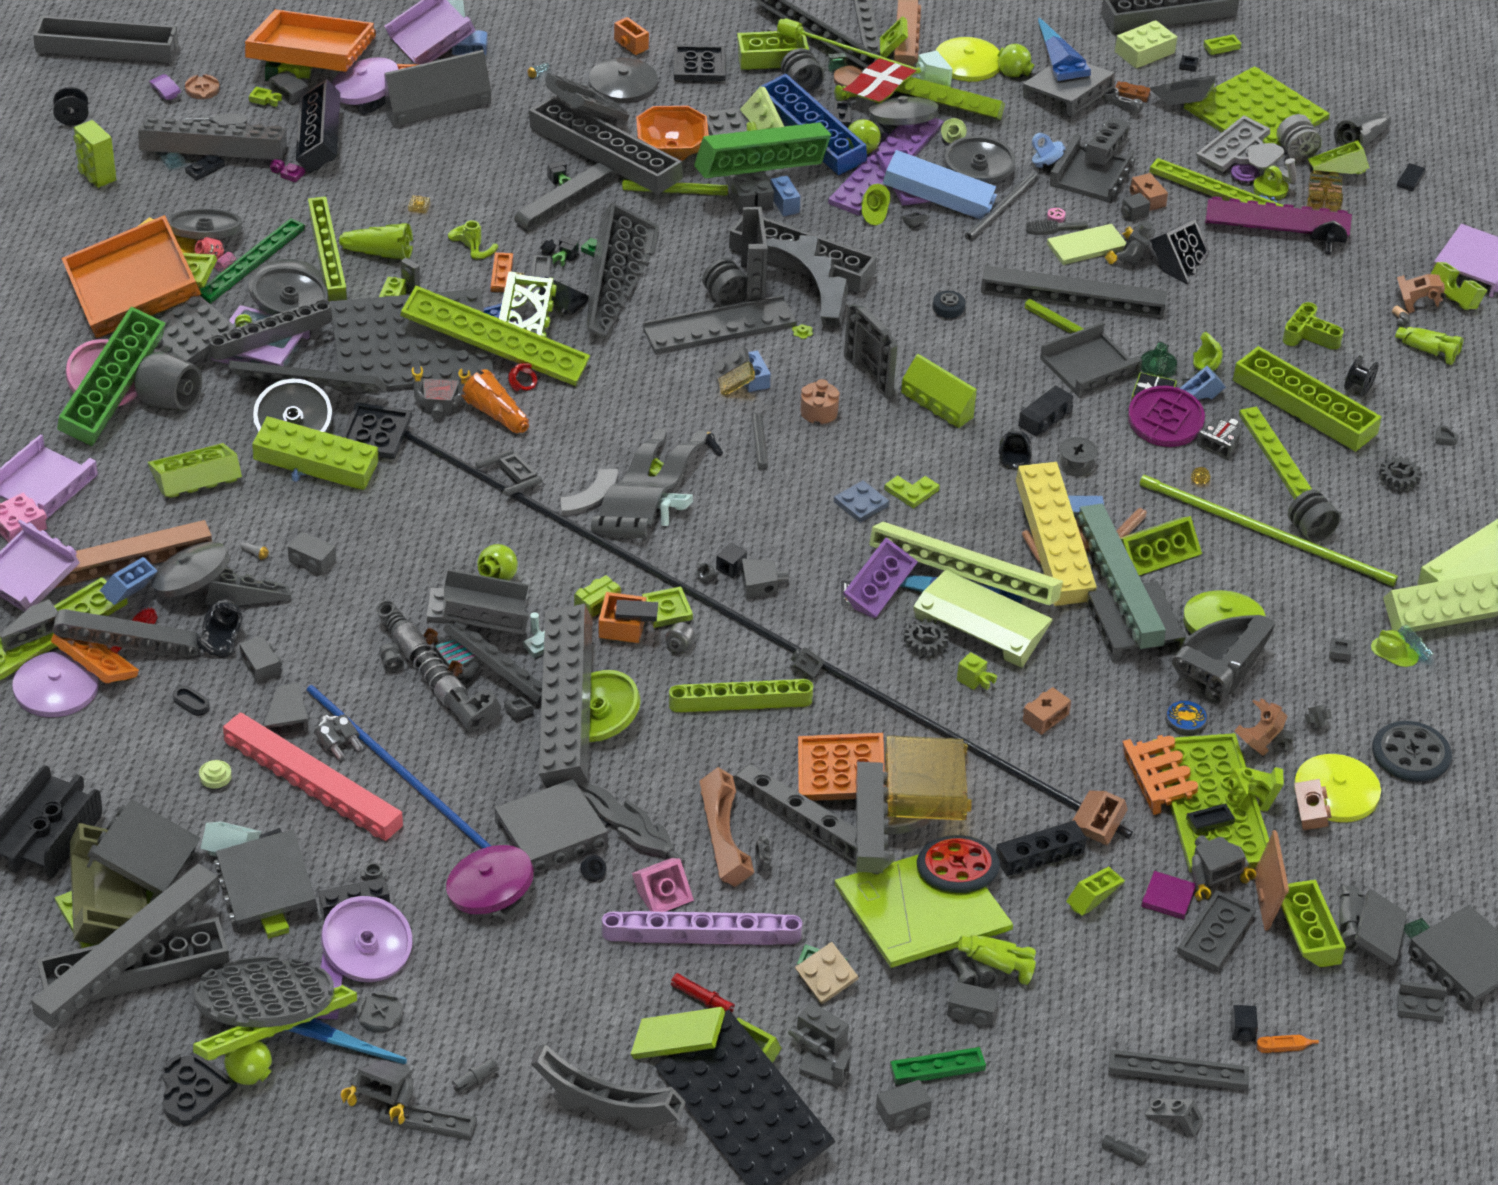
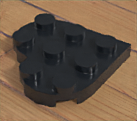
M193 1053V1056L181 1057V1054L176 1055L164 1066L163 1081L167 1089L163 1094V1110L169 1119L188 1126L205 1116L237 1088V1082L197 1054Z

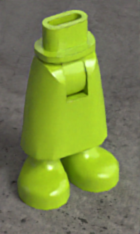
M1399 327L1395 334V338L1401 339L1402 343H1406L1416 349L1435 356L1443 352L1445 354V361L1449 365L1454 363L1456 355H1459L1464 341L1459 336H1447L1445 333L1416 327H1408L1407 329Z
M960 936L958 950L966 952L967 957L972 956V959L1007 974H1011L1013 969L1018 970V980L1021 984L1028 985L1031 981L1036 964L1034 960L1036 950L1034 948L1017 947L1015 943L985 936Z

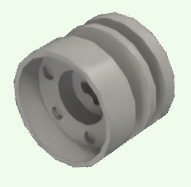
M1292 115L1286 118L1277 129L1276 136L1278 141L1284 147L1288 156L1294 158L1295 161L1308 160L1307 158L1313 157L1321 148V136L1305 115Z

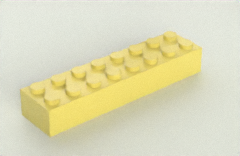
M1057 462L1019 466L1016 484L1044 575L1063 581L1060 598L1053 604L1058 606L1087 602L1088 592L1096 591L1097 586Z

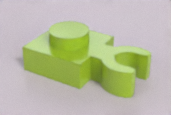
M255 87L249 95V102L261 105L270 103V105L277 107L278 101H282L280 93L272 94V90Z

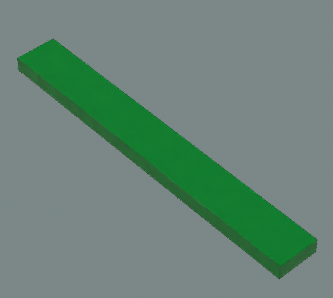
M290 218L199 289L201 292L200 296L210 304L304 231L305 224Z

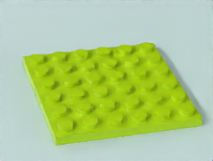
M1255 66L1214 87L1206 99L1184 103V109L1221 133L1242 116H1246L1270 128V135L1262 140L1263 144L1274 143L1278 146H1281L1276 136L1277 129L1286 118L1297 114L1305 115L1315 127L1330 117V113L1312 103Z

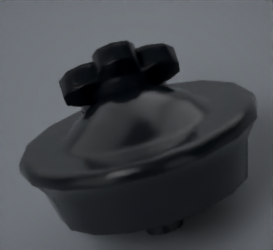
M592 854L582 860L580 870L585 879L595 882L605 876L607 867L603 858Z

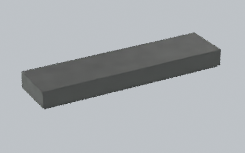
M384 1102L379 1116V1122L466 1140H471L477 1123V1117L408 1104L406 1108H403L405 1120L400 1125L398 1122L399 1116L394 1117L391 1122L389 1114L390 1109L397 1106V1104L391 1105Z

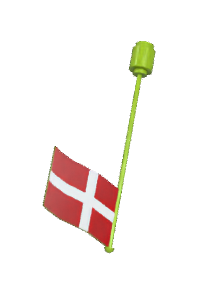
M787 18L780 19L778 22L777 32H780L783 36L798 39L803 34L878 59L869 65L851 84L843 88V92L881 103L889 98L904 81L915 73L919 74L921 72L920 67L908 66L804 32L802 24Z

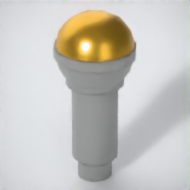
M241 543L243 550L253 553L258 559H265L269 554L266 546Z

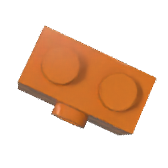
M628 17L614 23V40L634 55L649 49V32Z

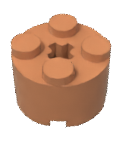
M819 379L817 382L801 389L800 404L802 417L812 423L818 421L820 424H825L833 421L837 417L840 393L837 388L824 379Z

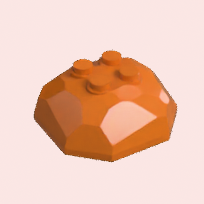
M652 106L636 117L638 139L678 160H685L689 155L697 153L703 136H709L707 116L690 106Z

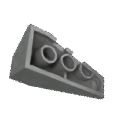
M226 567L214 580L204 586L203 594L205 604H208L210 607L223 599L231 600L237 606L291 599L289 586L266 579L260 582L250 574L240 576L234 574L233 569Z

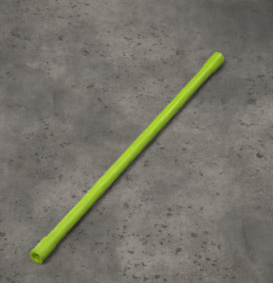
M1143 475L1140 479V486L1158 491L1373 577L1377 581L1392 587L1395 586L1398 580V576L1349 558L1164 484L1147 475Z

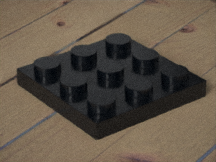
M674 44V80L725 81V46Z
M356 402L342 437L378 447L379 457L395 459L411 421L412 411Z

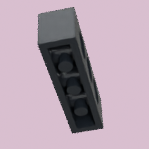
M1074 820L998 843L996 845V854L1005 875H1017L1032 868H1040L1048 863L1059 862L1071 856H1079L1085 852L1087 838Z

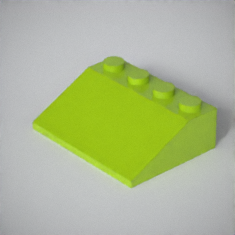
M224 443L147 462L161 493L165 497L168 496V498L177 497L180 495L179 493L185 491L187 493L196 492L199 490L198 488L205 486L206 488H212L224 481L225 483L235 482L237 478L242 477L237 454Z

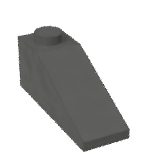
M46 600L29 607L0 634L2 650L6 652L54 633L53 626L58 611L52 602Z

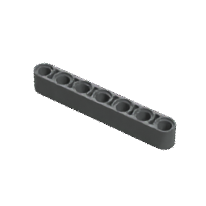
M598 163L520 209L516 213L514 221L524 229L532 231L612 183L615 178V172L602 163Z
M317 300L216 334L209 340L211 357L215 360H223L326 325L332 320L331 303L328 300Z
M67 609L59 610L56 613L53 626L54 634L59 637L181 658H195L199 649L196 641L199 634L194 631Z

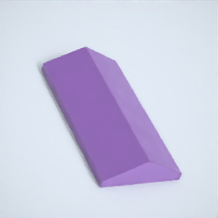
M885 538L843 592V595L855 610L876 618L918 561L888 538Z

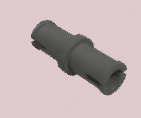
M490 1057L477 1067L472 1066L468 1069L467 1073L452 1081L454 1089L458 1094H461L474 1084L479 1085L483 1082L482 1079L499 1070L497 1062L494 1058Z

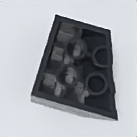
M1195 219L1150 240L1163 272L1185 284L1189 283L1190 275L1196 273L1197 270L1195 268L1197 265H1201L1209 254L1208 247Z

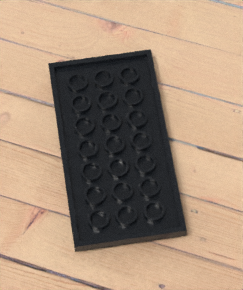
M729 1009L725 1012L715 1048L669 1054L655 1065L670 1087L684 1099L687 1109L747 1185H781L835 1143L831 1134Z

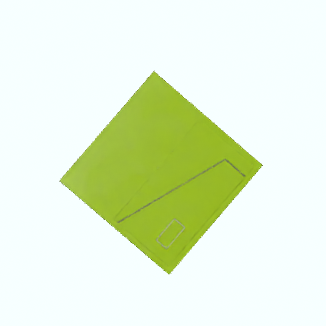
M950 848L949 850H951V851H958L959 849H958V848ZM918 855L895 861L880 874L858 872L835 879V887L890 968L957 948L961 935L967 937L971 935L992 937L1013 930V923L986 887L967 893H953L937 889L921 877L917 869L916 860ZM933 857L934 860L943 859L941 857ZM945 871L936 872L937 874L941 875L946 874ZM964 876L957 877L960 880L967 879V877Z

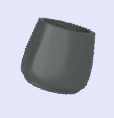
M154 352L145 357L138 366L134 381L135 391L139 399L151 407L166 410H188L197 402L201 393L202 374L200 369L194 364L176 355L166 352Z

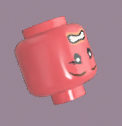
M205 237L196 243L195 252L196 254H213L218 259L224 254V248L220 240Z

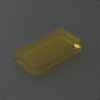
M748 361L718 378L720 393L725 396L754 380L753 364Z

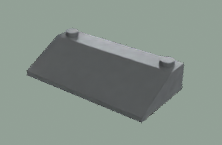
M483 50L384 73L386 116L393 127L491 104V86Z

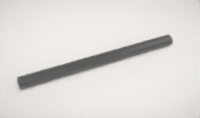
M1032 172L991 209L990 213H987L966 232L965 238L971 241L1038 179V174Z

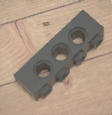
M1112 117L1107 122H1104L1102 128L1098 129L1096 135L1092 136L1089 143H1086L1084 147V153H1086L1085 160L1105 165L1127 140L1130 123Z

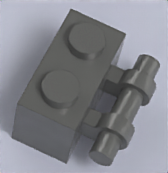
M811 1002L798 1015L797 1029L792 1026L788 1031V1035L792 1036L797 1043L810 1047L811 1051L817 1055L822 1054L828 1057L830 1053L835 1055L847 1042L849 1024Z

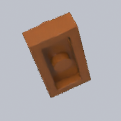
M1120 81L1117 82L1115 87L1119 90V96L1132 100L1140 99L1146 103L1151 92L1150 88L1143 85H1134Z

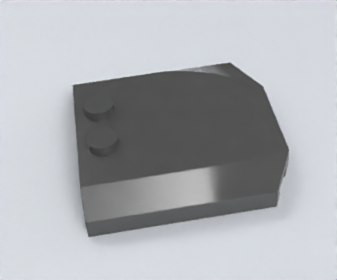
M549 72L547 73L545 78L547 89L557 95L556 99L564 103L566 102L565 105L567 107L600 118L628 120L630 116L627 114L628 112L609 97L595 92V89Z
M857 304L847 306L844 357L854 367L861 364L877 380L876 389L886 399L893 397L897 344L887 327L866 307Z

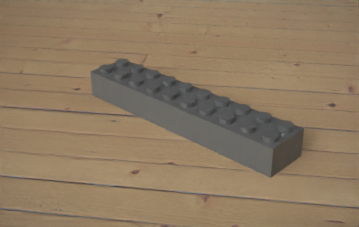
M556 96L548 98L529 110L531 129L597 163H602L614 172L656 194H660L682 180V161L589 113L567 107L565 105L566 102L564 103L556 99Z
M585 604L545 612L539 775L546 788L574 779L576 784L588 782L593 619Z

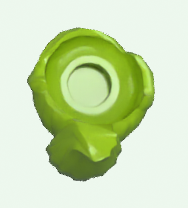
M1204 332L1200 337L1202 346L1199 347L1197 352L1193 353V365L1198 371H1201L1206 366L1215 371L1222 363V347L1210 334Z

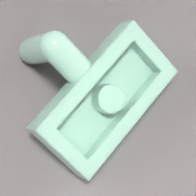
M663 493L657 505V508L661 509V525H669V507H675L676 510H684L693 503V495Z
M534 612L530 615L531 633L534 636L523 641V647L535 659L544 655L545 631L542 632L539 629V614Z

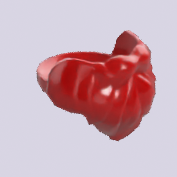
M521 363L511 369L508 374V382L515 391L520 389L528 391L536 386L537 376L532 371L531 364ZM519 371L527 373L532 377V384L530 386H522L516 380Z

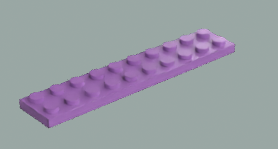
M935 117L923 123L898 125L867 158V161L862 163L828 199V204L860 216L862 214L861 200L863 194L872 184H882L885 173L875 157L876 152L908 148L912 156L915 157L941 129L944 121Z

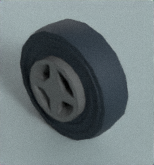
M946 290L934 296L932 307L939 316L954 318L962 315L965 311L966 301L960 293Z

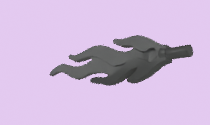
M587 782L577 784L579 788L586 791L582 793L597 814L606 822L618 827L617 834L644 852L663 857L664 859L680 858L682 866L684 865L685 860L674 852L675 848L671 844L666 829L657 823L655 830L650 817L645 811L628 800H625L624 808L609 791ZM597 798H599L607 806V808L604 805H602V803Z

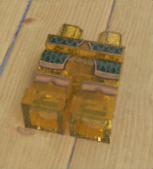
M1317 170L1310 173L1306 206L1314 209L1323 208L1325 199V208L1333 211L1341 210L1343 202L1342 176H1339L1336 172L1324 175L1321 171ZM1311 200H1317V201H1319L1320 203H1319V204H1313V203H1311L1310 201H1311ZM1328 202H1335L1337 205L1331 206Z

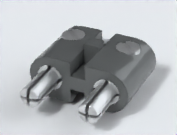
M345 714L333 717L323 716V721L314 731L328 753L333 752L338 760L344 758V754L340 750L343 744L346 746L352 743L357 751L363 749L362 744L358 740L360 734Z

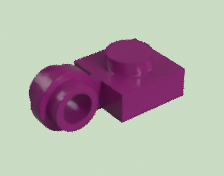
M274 159L270 164L272 172L277 174L280 172L281 178L295 183L305 174L303 167L292 163L285 166L282 160Z

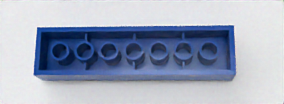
M784 74L762 85V87L766 88L784 127L821 123L828 130L831 137L823 162L837 175L867 161L866 144L790 76ZM846 138H849L854 145L853 149L849 147V142Z

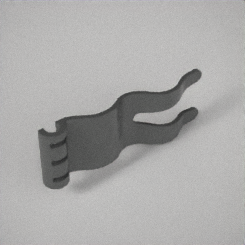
M657 429L652 438L638 448L625 477L620 482L611 485L606 491L599 516L594 515L592 518L591 532L598 536L646 539L648 536L647 528L652 526L660 497L666 490L672 489L679 482L691 454L698 447L705 444L708 437L705 430L697 431L690 441L674 448L657 476L650 477L648 475L657 448L664 444L667 435L665 429Z

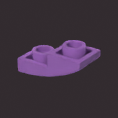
M165 74L149 81L151 87L158 90L160 97L166 100H172L177 97V94L181 93L176 83Z

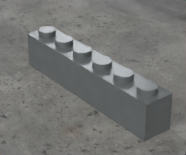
M857 762L856 872L883 873L884 864H888V851H884V848H888V835H884V832L888 831V819H884V816L888 814V803H884L888 795V787H884V785H887L888 773L883 772V763Z

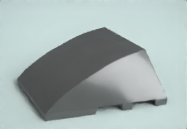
M1216 75L1152 86L1150 90L1168 105L1202 101L1212 91L1216 82Z

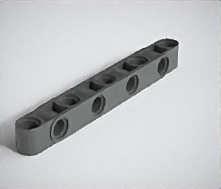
M752 765L745 766L733 776L735 788L856 863V827ZM884 848V851H888V864H884L883 870L895 860L894 854L889 848Z

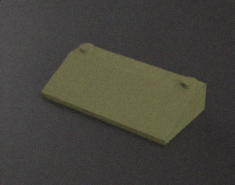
M79 823L70 840L74 941L98 945L147 906L146 888L123 878L121 874L96 860L90 868L86 867L90 860L87 856L93 845L98 846L97 841L102 832L105 831L107 833L109 830Z

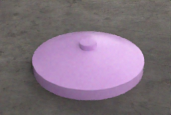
M368 58L353 63L346 72L340 71L334 78L332 85L341 93L340 102L351 105L368 103L385 96L384 73L399 69L397 64L390 59Z
M63 651L44 653L30 659L18 669L13 679V692L17 703L27 712L42 717H62L78 712L95 698L99 689V678L92 672L87 671L83 665L74 661L70 655Z
M358 896L340 902L330 911L322 927L321 945L328 962L345 977L359 982H378L393 976L405 965L412 948V932L408 921L395 906L380 898Z

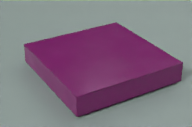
M1154 871L1141 907L1184 920L1196 885L1193 882Z

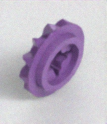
M1237 164L1233 166L1231 176L1235 181H1240L1241 183H1254V180L1259 177V170L1250 164Z

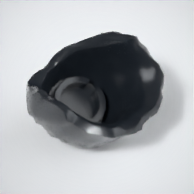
M1008 431L1001 438L998 454H1000L1002 465L1008 469H1018L1019 466L1028 465L1032 457V445L1028 435L1023 431Z

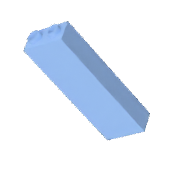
M898 150L895 151L882 183L977 219H982L985 214L990 213L992 204H994L997 194H994L996 189L994 185Z

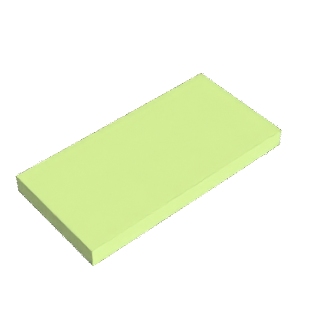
M1112 224L1049 238L1047 239V245L1062 265L1107 255L1112 250L1114 253L1123 251L1126 241Z

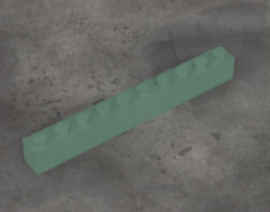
M1103 503L1081 506L1079 515H1077V525L1082 528L1083 537L1087 539L1089 549L1094 553L1095 562L1101 567V574L1103 577L1105 576L1107 586L1113 592L1114 601L1119 604L1120 613L1124 615L1126 625L1132 631L1133 640L1137 641L1140 649L1164 646L1166 629Z

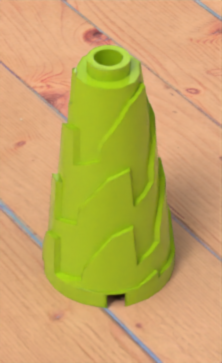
M407 223L343 232L339 237V244L343 249L382 256L384 258L410 259L413 246H409L410 241H413L412 229L410 224Z

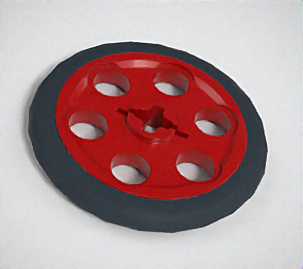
M949 835L932 840L923 847L916 860L917 869L921 877L928 884L937 889L953 893H967L986 887L995 879L1000 869V860L995 850L989 844L980 839L965 835ZM950 848H958V849H960V850H958V851H951V850H949V849H950ZM971 853H978V854H980V855H979V856H971L970 854H971ZM933 857H941L943 859L934 860ZM981 867L984 868V870L977 871L974 868ZM945 871L946 874L941 875L937 874L936 872ZM964 876L967 877V879L960 880L957 877Z

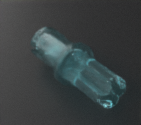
M1405 624L1398 630L1399 635L1410 645L1409 648L1413 649L1423 661L1428 660V657L1423 653L1424 651L1429 657L1434 654L1422 641V637H1418L1408 625Z

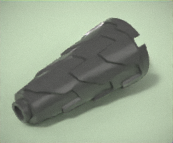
M1380 111L1371 115L1367 114L1361 117L1356 116L1342 120L1336 125L1334 130L1335 142L1343 146L1358 140L1364 148L1391 125V117L1386 112Z

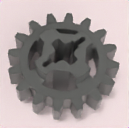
M1392 456L1391 460L1386 458L1385 462L1381 463L1378 475H1380V481H1385L1384 485H1391V489L1398 487L1399 491L1402 488L1409 491V487L1414 489L1416 485L1420 484L1422 476L1421 467L1416 466L1417 462L1415 461L1409 462L1410 458L1404 460L1402 456L1399 459Z
M924 619L923 622L916 620L915 624L909 623V628H905L904 633L905 647H911V653L917 651L918 656H921L922 653L926 657H929L930 653L937 656V651L943 653L944 648H947L949 638L947 628H941V623L934 624L935 620L927 622V619Z

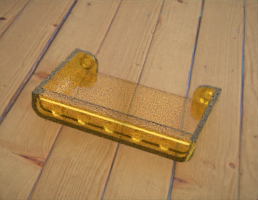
M886 735L885 758L886 772L888 773L886 785L888 787L887 817L966 820L967 812H971L972 799H968L965 768L967 743H964L963 739Z

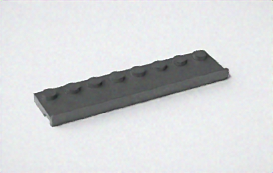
M784 295L646 321L643 322L644 334L646 333L654 353L660 354L797 326V321L787 305Z

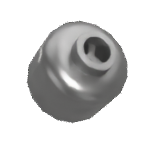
M676 623L666 634V644L674 652H686L695 641V632L686 623Z

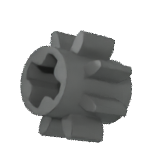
M1324 704L1308 708L1309 714L1304 715L1306 724L1312 723L1313 728L1328 725L1327 719L1332 718L1330 709L1325 710Z

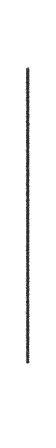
M406 430L405 438L495 488L504 491L505 488L510 487ZM521 492L510 495L674 587H682L683 592L785 649L793 653L797 649L799 651L802 649ZM825 661L821 669L1075 810H1079L1081 802ZM1119 825L1116 830L1117 833L1128 839L1133 834V831L1122 825Z

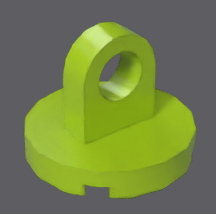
M1270 166L1264 171V175L1254 180L1253 188L1254 193L1258 196H1267L1269 199L1275 197V200H1281L1286 197L1289 185L1286 181L1282 180L1280 169L1276 166Z

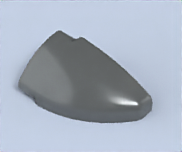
M1262 615L1231 617L1208 624L1191 634L1183 642L1182 648L1172 659V665L1190 689L1204 700L1218 705L1227 694H1232L1246 676L1271 637L1276 622Z

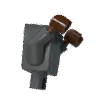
M428 628L423 636L427 638V644L434 645V651L444 661V664L448 666L446 670L452 672L459 681L463 678L471 679L480 669V659L458 641L440 637L437 631L432 628Z

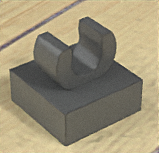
M1282 729L1272 740L1274 741L1272 749L1276 750L1277 744L1282 743L1285 747L1284 752H1287L1289 744H1292L1294 731Z

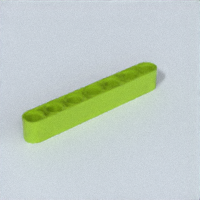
M807 679L674 685L669 689V708L674 712L805 707L810 705L813 699V683Z

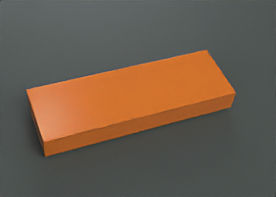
M495 253L490 287L491 292H505L508 273L512 272L513 253Z

